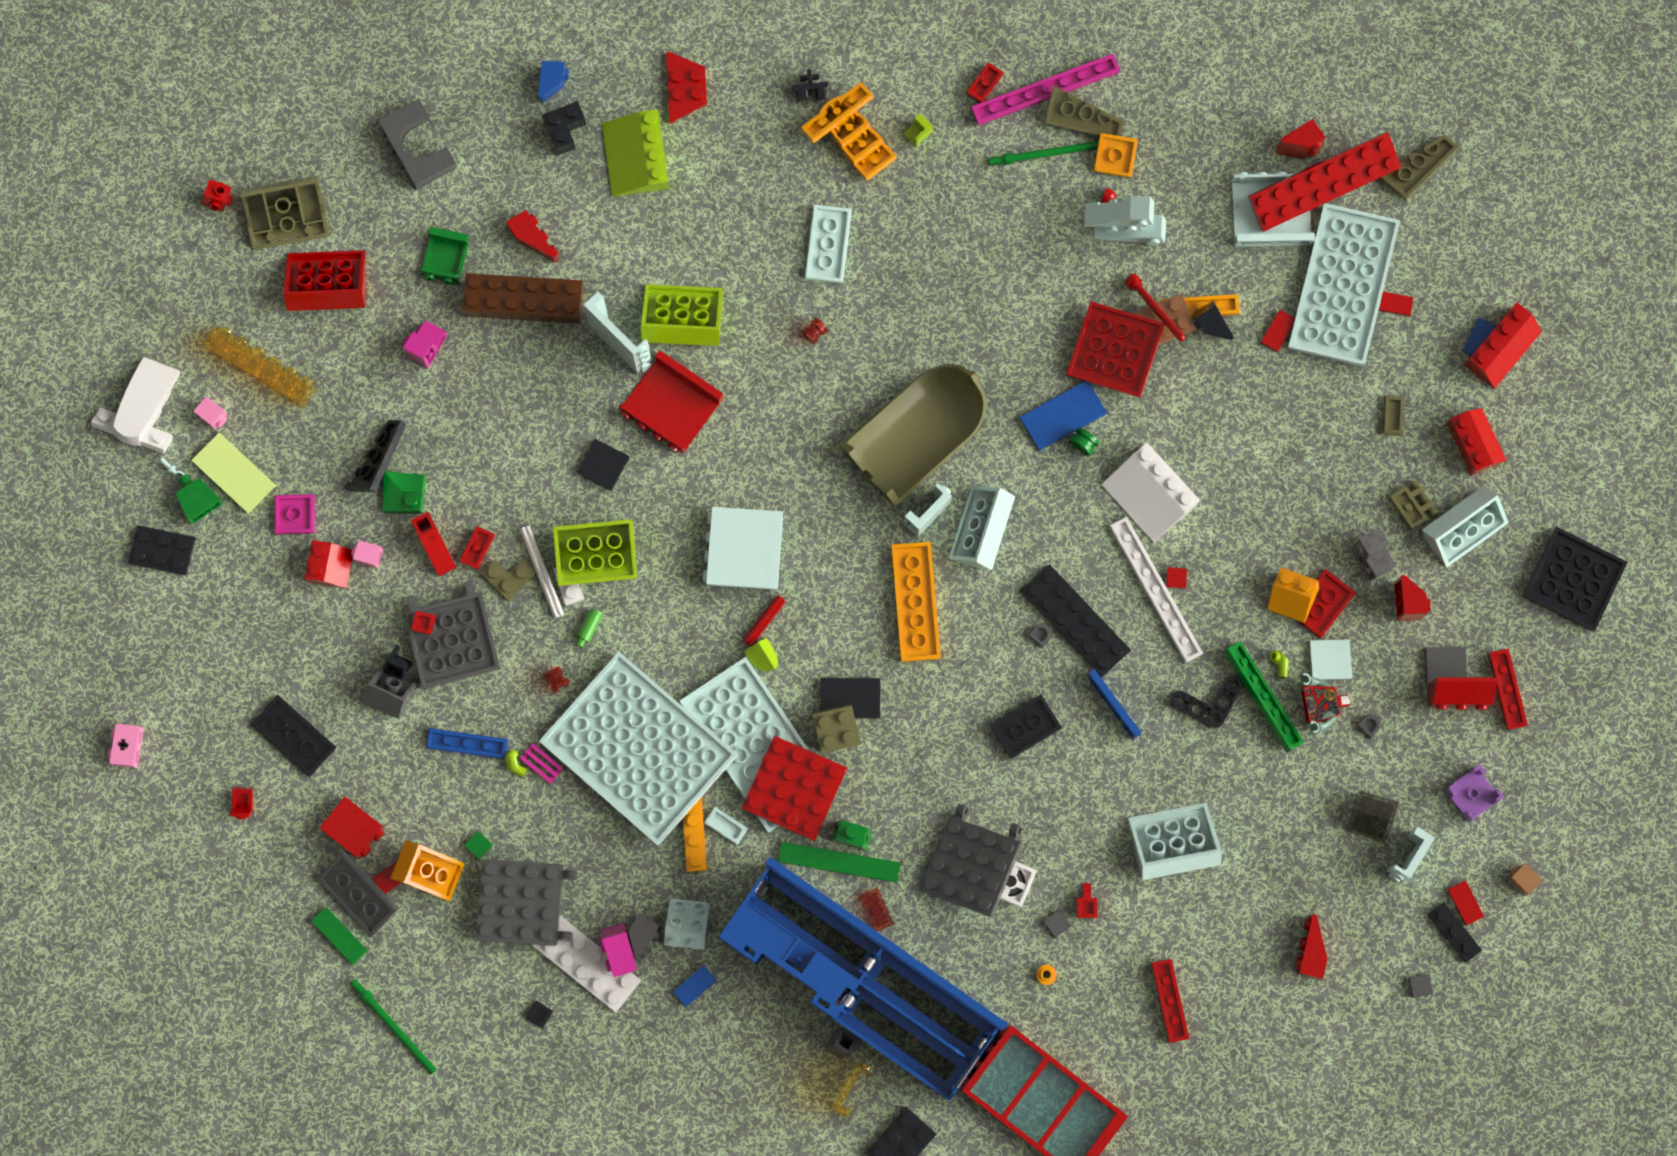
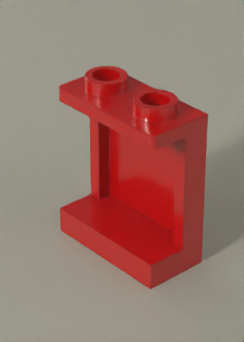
M347 797L341 800L320 826L322 831L358 859L361 857L365 858L372 849L370 848L371 844L374 841L378 842L384 835L383 829L385 828Z

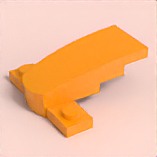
M860 82L843 96H838L828 101L822 107L820 113L804 124L801 130L813 144L829 132L850 163L868 181L896 160L897 157L884 143L883 138L870 127V123L857 112V110L874 98L873 94Z

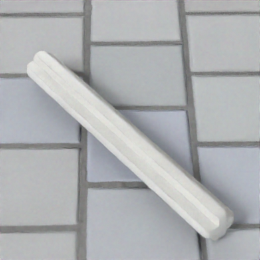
M525 526L520 529L553 617L559 618L564 615L532 530L530 526Z

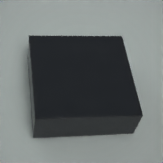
M536 1001L526 1019L543 1029L554 1011Z

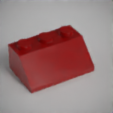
M1482 408L1469 410L1454 416L1446 423L1471 476L1507 461Z
M1437 677L1429 683V707H1435L1436 710H1448V707H1455L1457 711L1468 710V707H1475L1476 711H1485L1494 705L1498 680L1497 678Z

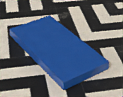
M1085 381L1020 416V420L1037 449L1041 451L1074 433L1077 428H1083L1107 415V412L1090 383Z

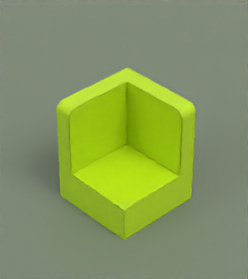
M919 113L914 118V124L904 132V136L917 147L933 132V125Z

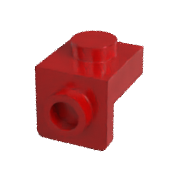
M233 787L230 816L236 819H246L253 813L254 788Z

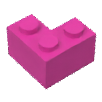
M425 320L403 342V349L407 358L428 369L445 341L447 333L445 330Z
M625 923L601 929V936H598L602 953L606 952L608 960H605L607 971H612L613 977L636 971L637 966Z

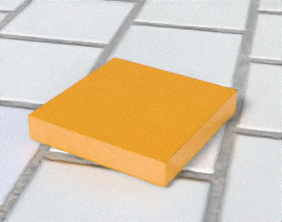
M1100 133L1093 171L1131 178L1138 139Z

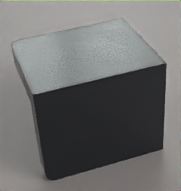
M396 645L385 662L384 673L402 681L411 667L412 661L399 656L400 646Z

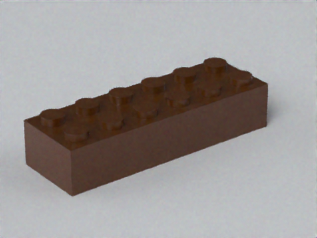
M466 273L462 311L465 317L581 324L584 285L582 280Z

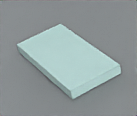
M813 204L804 280L843 284L852 209Z

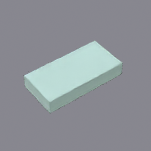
M717 807L713 808L704 822L705 825L735 845H738L748 830L747 827Z

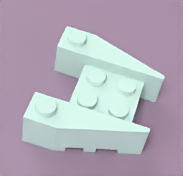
M1151 196L1125 197L1123 202H1117V199L1109 200V203L1092 202L1085 205L1084 226L1094 227V239L1142 242L1152 246L1165 243L1166 220L1163 215H1154V201Z

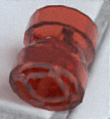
M815 317L811 324L803 328L801 332L812 344H816L819 341V337L825 335L828 329L821 320Z
M560 666L553 668L543 676L545 681L551 684V690L554 694L560 692L559 688L562 686L566 688L570 685L568 678L563 677V671Z

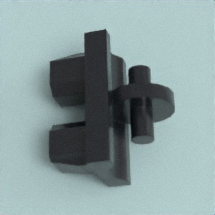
M807 69V75L800 76V82L808 81V84L793 85V91L796 92L798 101L808 100L807 90L809 89L815 90V99H825L828 82L812 83V80H819V74L811 75V69Z

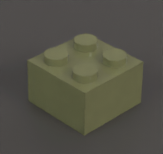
M852 703L813 712L822 753L861 745Z

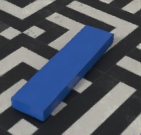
M1096 670L1090 671L1087 678L1131 738L1135 740L1142 734Z
M429 728L426 748L504 759L507 753L508 739Z

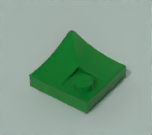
M385 471L383 475L382 512L422 514L426 476L424 474Z

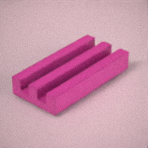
M533 743L525 751L524 755L520 757L524 763L550 784L563 770L558 763ZM533 749L558 770L556 772L536 757L532 753ZM529 755L553 776L549 778L527 760V756Z

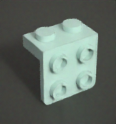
M671 899L666 920L664 945L705 950L709 903Z

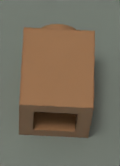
M1526 863L1520 866L1516 864L1509 871L1511 876L1508 880L1524 896L1529 895L1543 881Z

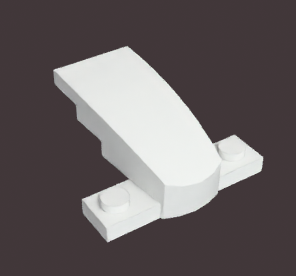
M143 357L125 391L118 412L114 413L100 407L91 421L92 427L113 434L117 439L126 444L142 445L164 454L173 436L152 426L159 418L162 407L168 400L171 389L180 375V371Z

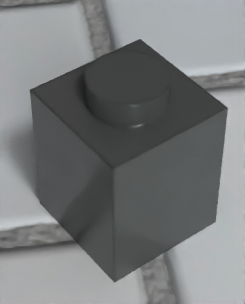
M844 1028L833 1031L825 1049L843 1059L851 1056L859 1038Z

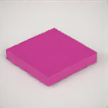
M314 494L275 495V535L315 534Z

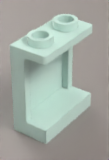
M937 483L933 494L938 498L935 503L920 518L911 511L905 516L904 525L917 537L950 505L952 495L949 488L944 484L940 485Z
M1419 827L1411 830L1406 837L1414 842L1416 846L1403 867L1400 868L1394 864L1386 870L1389 873L1388 877L1395 882H1404L1411 878L1435 837Z

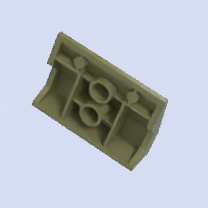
M318 175L241 190L240 197L246 212L253 250L330 236Z

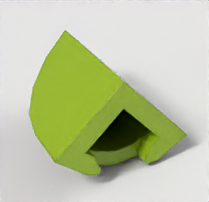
M767 638L744 651L752 665L761 671H771L778 666L777 655Z

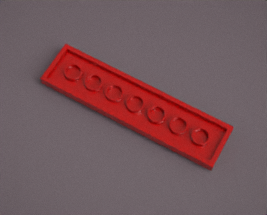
M1384 132L1248 195L1260 229L1262 232H1265L1402 167L1389 132Z

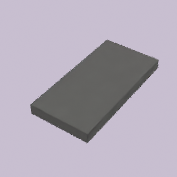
M342 851L317 878L370 937H373L399 910L346 851Z

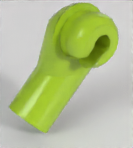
M1278 650L1272 651L1269 658L1278 667V677L1288 678L1289 660L1282 652Z
M509 750L504 757L507 769L524 778L528 769L518 765L517 751Z

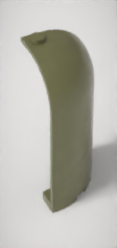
M944 364L933 367L912 380L841 443L839 447L849 461L860 468L863 472L861 475L871 485L874 483L881 490L879 493L893 506H897L964 446L981 427L986 414L987 402L985 392L978 382L980 378L973 370L968 371L956 364Z

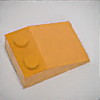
M405 840L391 879L450 901L465 863L420 844Z

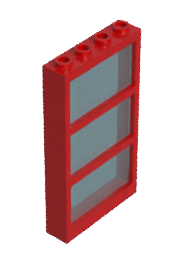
M1010 1025L1008 1029L1005 1027L997 1035L1000 1039L996 1045L991 1043L985 1051L988 1055L984 1061L979 1059L973 1067L975 1070L974 1074L971 1077L967 1075L961 1086L963 1088L961 1092L1043 1156H1100L1129 1116Z

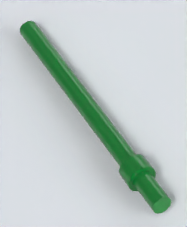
M1098 141L1017 154L1005 153L1003 156L988 158L990 166L1004 163L1005 165H1010L1016 161L1097 149Z
M357 979L351 982L350 985L360 995L359 998L364 1004L367 1003L432 1075L437 1070L435 1066L375 1001L374 995L369 990H366Z

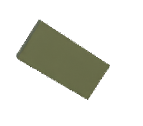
M1384 396L1382 434L1402 436L1404 397Z

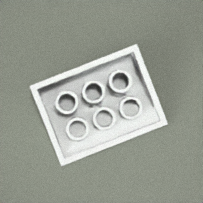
M1148 443L1137 450L1101 484L1153 542L1157 541L1188 514L1200 501Z

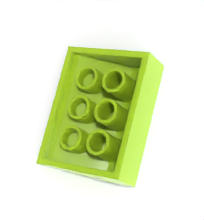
M658 109L640 111L602 123L612 197L669 189Z
M646 284L641 322V342L647 339L648 343L719 346L723 288Z
M632 519L553 527L558 586L638 579Z

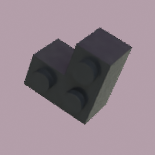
M578 101L543 114L544 125L557 155L559 156L576 149L570 131L586 125L585 117Z

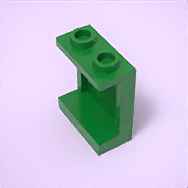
M430 227V239L423 267H420L421 275L424 279L435 281V278L441 279L443 283L448 285H454V282L459 283L470 242L469 235Z

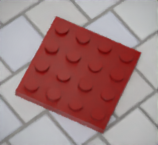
M1090 301L1066 375L1141 399L1165 328V323Z
M774 735L741 809L815 842L848 768Z

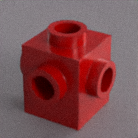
M209 179L201 205L207 206L214 211L223 212L225 206H230L233 195H230L232 187L227 186L223 182Z

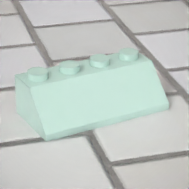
M972 486L949 559L978 569L992 570L1015 496L1001 488Z
M1482 486L1422 529L1426 542L1447 568L1507 525L1508 520L1498 495L1486 486Z

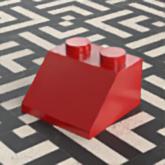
M1311 119L1281 138L1275 151L1277 154L1299 159L1313 158L1320 153L1319 150L1323 147L1326 137L1314 120Z
M312 540L304 579L308 583L347 589L353 556H351L352 549L329 542Z
M1401 575L1394 582L1397 621L1421 620L1431 609L1430 599H1427V594L1406 575Z

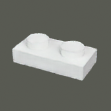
M556 567V568H553V570H554V573H555V576H556V579H557V582H558V578H557V567ZM579 584L559 586L566 606L585 600Z

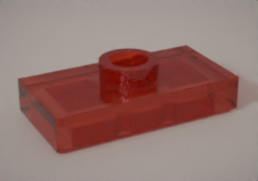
M878 887L859 895L874 930L879 932L894 925Z

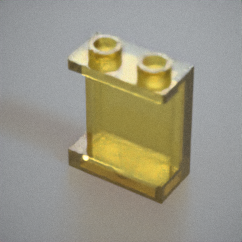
M862 1062L860 1066L855 1064L830 1108L848 1118L853 1110L842 1103L860 1073L870 1079L874 1075L871 1073L872 1068Z

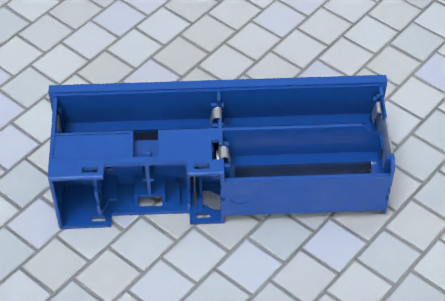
M769 857L765 862L767 869L722 931L719 939L757 966L763 957L769 958L817 992L810 1002L815 1007L944 1098L951 1100L998 1031H1003L1008 1023L779 862ZM766 882L775 886L866 950L867 953L856 967L758 898L757 895L763 896L767 891ZM749 948L753 950L751 955L747 953ZM788 962L792 963L793 965H795L797 968H799V969L802 970L803 972L800 973V972L797 971L795 968H793L792 966H790V965L788 964ZM887 965L980 1030L972 1045H967L875 979L884 966ZM821 999L830 1005L828 1009L819 1003ZM860 1001H865L957 1067L948 1080H943L851 1015Z

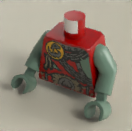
M1307 673L1299 674L1297 677H1301L1302 682L1297 683V685L1303 686L1301 694L1307 722L1305 727L1309 726L1311 729L1308 735L1326 731L1336 722L1337 717L1340 715V707L1350 706L1348 694L1337 696L1336 687H1331L1328 682L1310 677Z

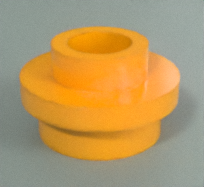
M1042 965L1036 972V978L1042 985L1052 984L1057 976L1055 969L1050 965ZM1044 971H1048L1050 973V977L1048 979L1043 977Z

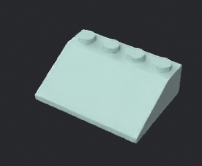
M1207 803L1128 818L1142 880L1221 865L1222 851Z

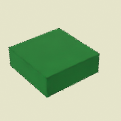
M478 831L464 846L480 859L493 845Z

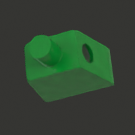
M185 474L178 479L182 489L177 491L176 495L186 518L191 524H194L223 504L220 498L200 478L192 481L189 475Z
M839 820L835 823L830 841L867 852L872 831L867 827Z

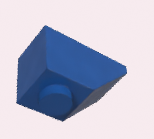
M541 61L538 93L540 103L547 101L564 87L565 80L568 81L569 69H566L565 62Z

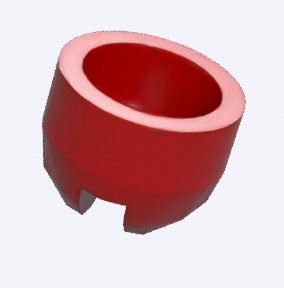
M1105 188L1101 203H1109V200L1116 199L1115 191Z

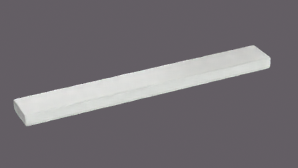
M1127 516L1109 525L1185 664L1203 655L1202 650Z

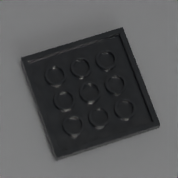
M1555 527L1522 597L1595 632L1628 562L1561 528Z

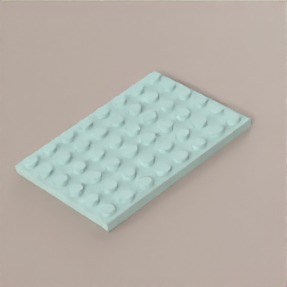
M620 652L612 658L539 740L541 744L658 846L738 756L734 750Z

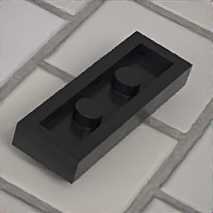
M1444 902L1427 914L1465 963L1482 951Z

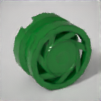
M1079 427L1075 430V435L1069 438L1068 442L1069 444L1073 443L1072 447L1083 452L1085 456H1091L1093 448L1099 445V441L1091 433Z

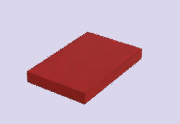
M1326 569L1316 579L1319 583V590L1305 623L1299 622L1320 639L1356 594L1354 590Z

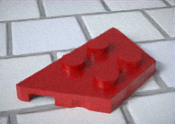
M666 52L669 122L673 124L678 119L688 116L693 111L707 105L705 66L671 52Z

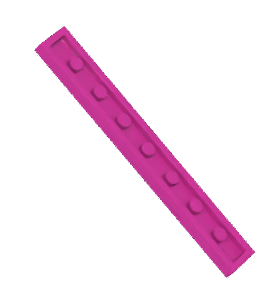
M1111 54L971 106V110L977 125L980 126L1049 100L1053 86L1066 92H1071L1119 74L1120 68L1114 55Z

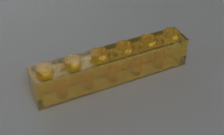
M215 325L203 343V346L208 351L303 409L317 390L313 385L315 383L313 380L306 376L304 378L298 376V372L292 367L288 366L285 368L281 365L282 362L274 356L269 358L264 355L266 352L257 346L253 348L248 345L249 342L243 337L239 336L236 338L228 328L224 326L220 328Z

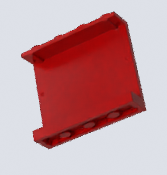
M659 350L655 355V362L623 405L619 404V410L625 419L630 420L632 418L637 422L636 425L641 430L646 431L648 429L653 433L652 436L657 441L662 442L664 440L669 444L668 447L675 453H678V451L684 453L721 403L724 394Z

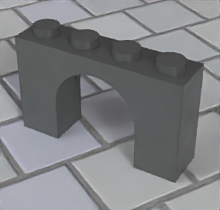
M420 99L378 120L381 126L378 130L383 138H388L390 143L387 146L392 154H397L399 159L396 161L401 170H406L408 175L405 177L410 186L414 185L418 190L457 169L456 162L447 147L424 158L412 157L404 151L403 142L406 135L411 130L430 121L429 115Z

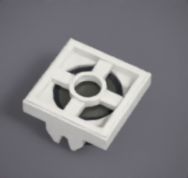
M1015 862L1000 900L1022 908L1037 870Z

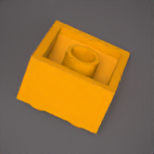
M1280 568L1272 588L1267 610L1305 623L1319 590L1318 580Z

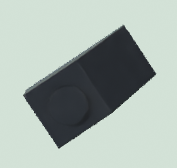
M1214 301L1193 312L1196 317L1193 322L1198 330L1202 328L1205 334L1229 340L1234 339Z

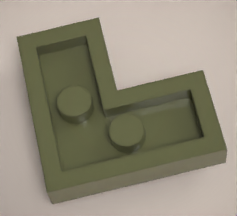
M495 559L481 572L507 601L516 595L537 574L523 559L509 573Z

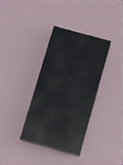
M279 695L251 724L309 777L337 749L333 743Z

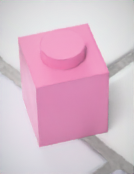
M207 396L194 410L195 414L214 430L217 427H222L227 420L225 418L227 416L226 412Z
M358 540L357 545L353 546L351 556H353V560L356 563L378 569L384 550L381 546Z

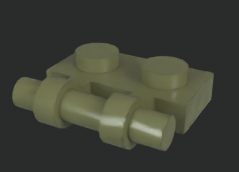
M1417 480L1410 484L1413 488L1412 492L1405 486L1389 496L1390 501L1410 530L1428 519L1424 513L1427 510L1431 516L1438 513L1434 507L1436 504L1433 500L1430 501L1424 492L1426 491L1423 485L1420 486ZM1416 496H1418L1419 499L1422 501V503L1424 504L1423 506L1420 507V505L1417 503V501L1415 500Z

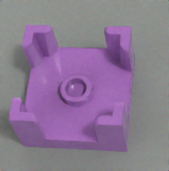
M1481 765L1476 766L1444 789L1467 822L1474 820L1490 806L1504 798L1499 789L1494 790L1483 776L1486 772Z

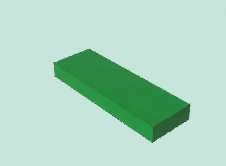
M327 907L312 920L314 925L352 965L368 952Z

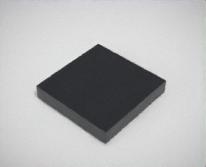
M595 439L577 474L612 491L630 456Z

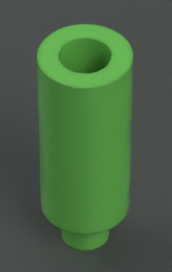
M590 608L576 635L578 637L577 646L583 648L585 642L589 643L603 613Z

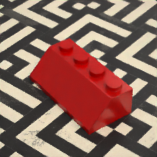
M1516 302L1465 362L1464 366L1495 389L1542 332L1534 316Z

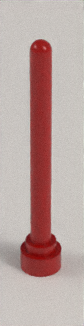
M1136 273L1129 275L1124 282L1128 289L1136 291L1160 320L1165 323L1172 334L1179 341H1184L1185 335L1142 287L1141 278Z

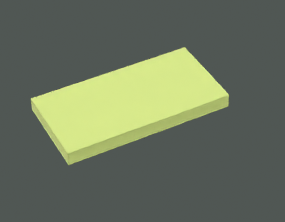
M218 433L192 459L194 464L248 514L276 486L221 433Z

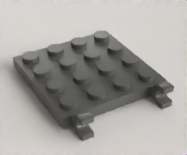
M472 580L464 582L468 596L418 608L414 595L406 597L410 611L404 612L422 689L501 670L481 592L476 593ZM416 611L436 615L432 635L411 631Z
M958 803L955 812L956 816L955 818L949 816L919 890L993 918L1023 845L1021 841H1018L1023 828L1015 823H1011L1009 836L1007 837L965 822L970 809Z
M482 859L475 940L557 946L558 940L572 941L573 933L571 931H558L563 879L577 880L578 872L575 870H563V864Z

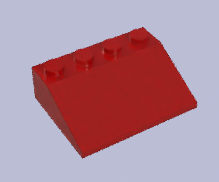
M365 250L287 253L284 299L287 311L365 308Z

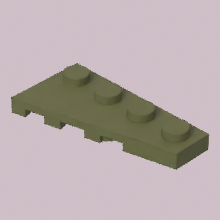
M1053 86L1045 120L1046 124L1098 136L1100 133L1121 136L1124 121Z
M1443 135L1426 145L1421 151L1411 154L1406 160L1400 162L1402 168L1379 179L1407 201L1458 151L1459 146L1446 135Z

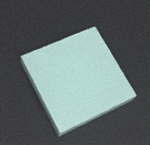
M1350 639L1309 641L1311 677L1321 680L1352 679Z

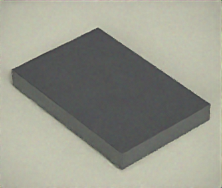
M1466 647L1425 648L1427 707H1429V683L1437 677H1467Z

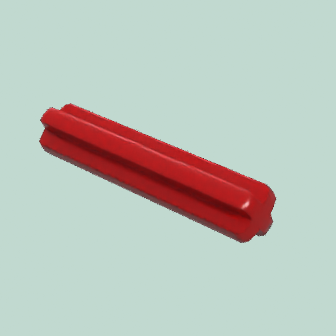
M777 595L744 637L743 641L748 646L755 644L786 603L781 596Z

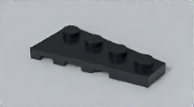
M387 421L374 441L376 443L375 447L370 451L368 450L364 456L366 461L361 468L357 467L353 473L356 475L351 483L347 482L344 487L351 492L376 493L399 439L403 435L406 426L403 421Z

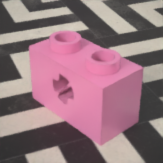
M123 724L115 725V729H112L111 732L112 748L108 751V760H110L109 763L111 765L137 768L143 728ZM124 742L128 744V748L125 747V750L121 748V744H125Z

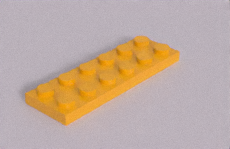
M931 542L891 545L901 662L940 660L941 653Z

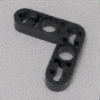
M1229 676L1224 681L1212 706L1183 691H1176L1171 696L1170 703L1175 709L1213 729L1219 728L1224 723L1243 684L1238 676ZM1236 680L1238 688H1234L1231 694H1234V697L1223 692L1224 689L1227 692L1230 688L1228 681ZM1180 695H1182V696H1183V699H1182V700L1185 701L1186 703L1189 702V699L1192 700L1193 702L1189 705L1188 711H1187V710L1184 709L1187 705H1185V704H1183V703H1180V705H1177V704H1176L1177 700L1174 699V698H1175V697H1179ZM1219 698H1228L1229 706L1221 707L1218 703ZM1193 705H1200L1203 710L1202 714H1193ZM1206 710H1210L1208 713L1210 716L1217 714L1220 723L1212 724V719L1206 717L1205 720L1202 719L1206 714Z

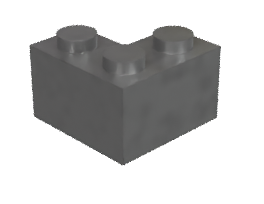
M1380 527L1359 538L1353 545L1354 549L1352 550L1355 558L1362 561L1364 565L1363 571L1366 576H1371L1373 580L1396 566L1386 549L1390 544Z

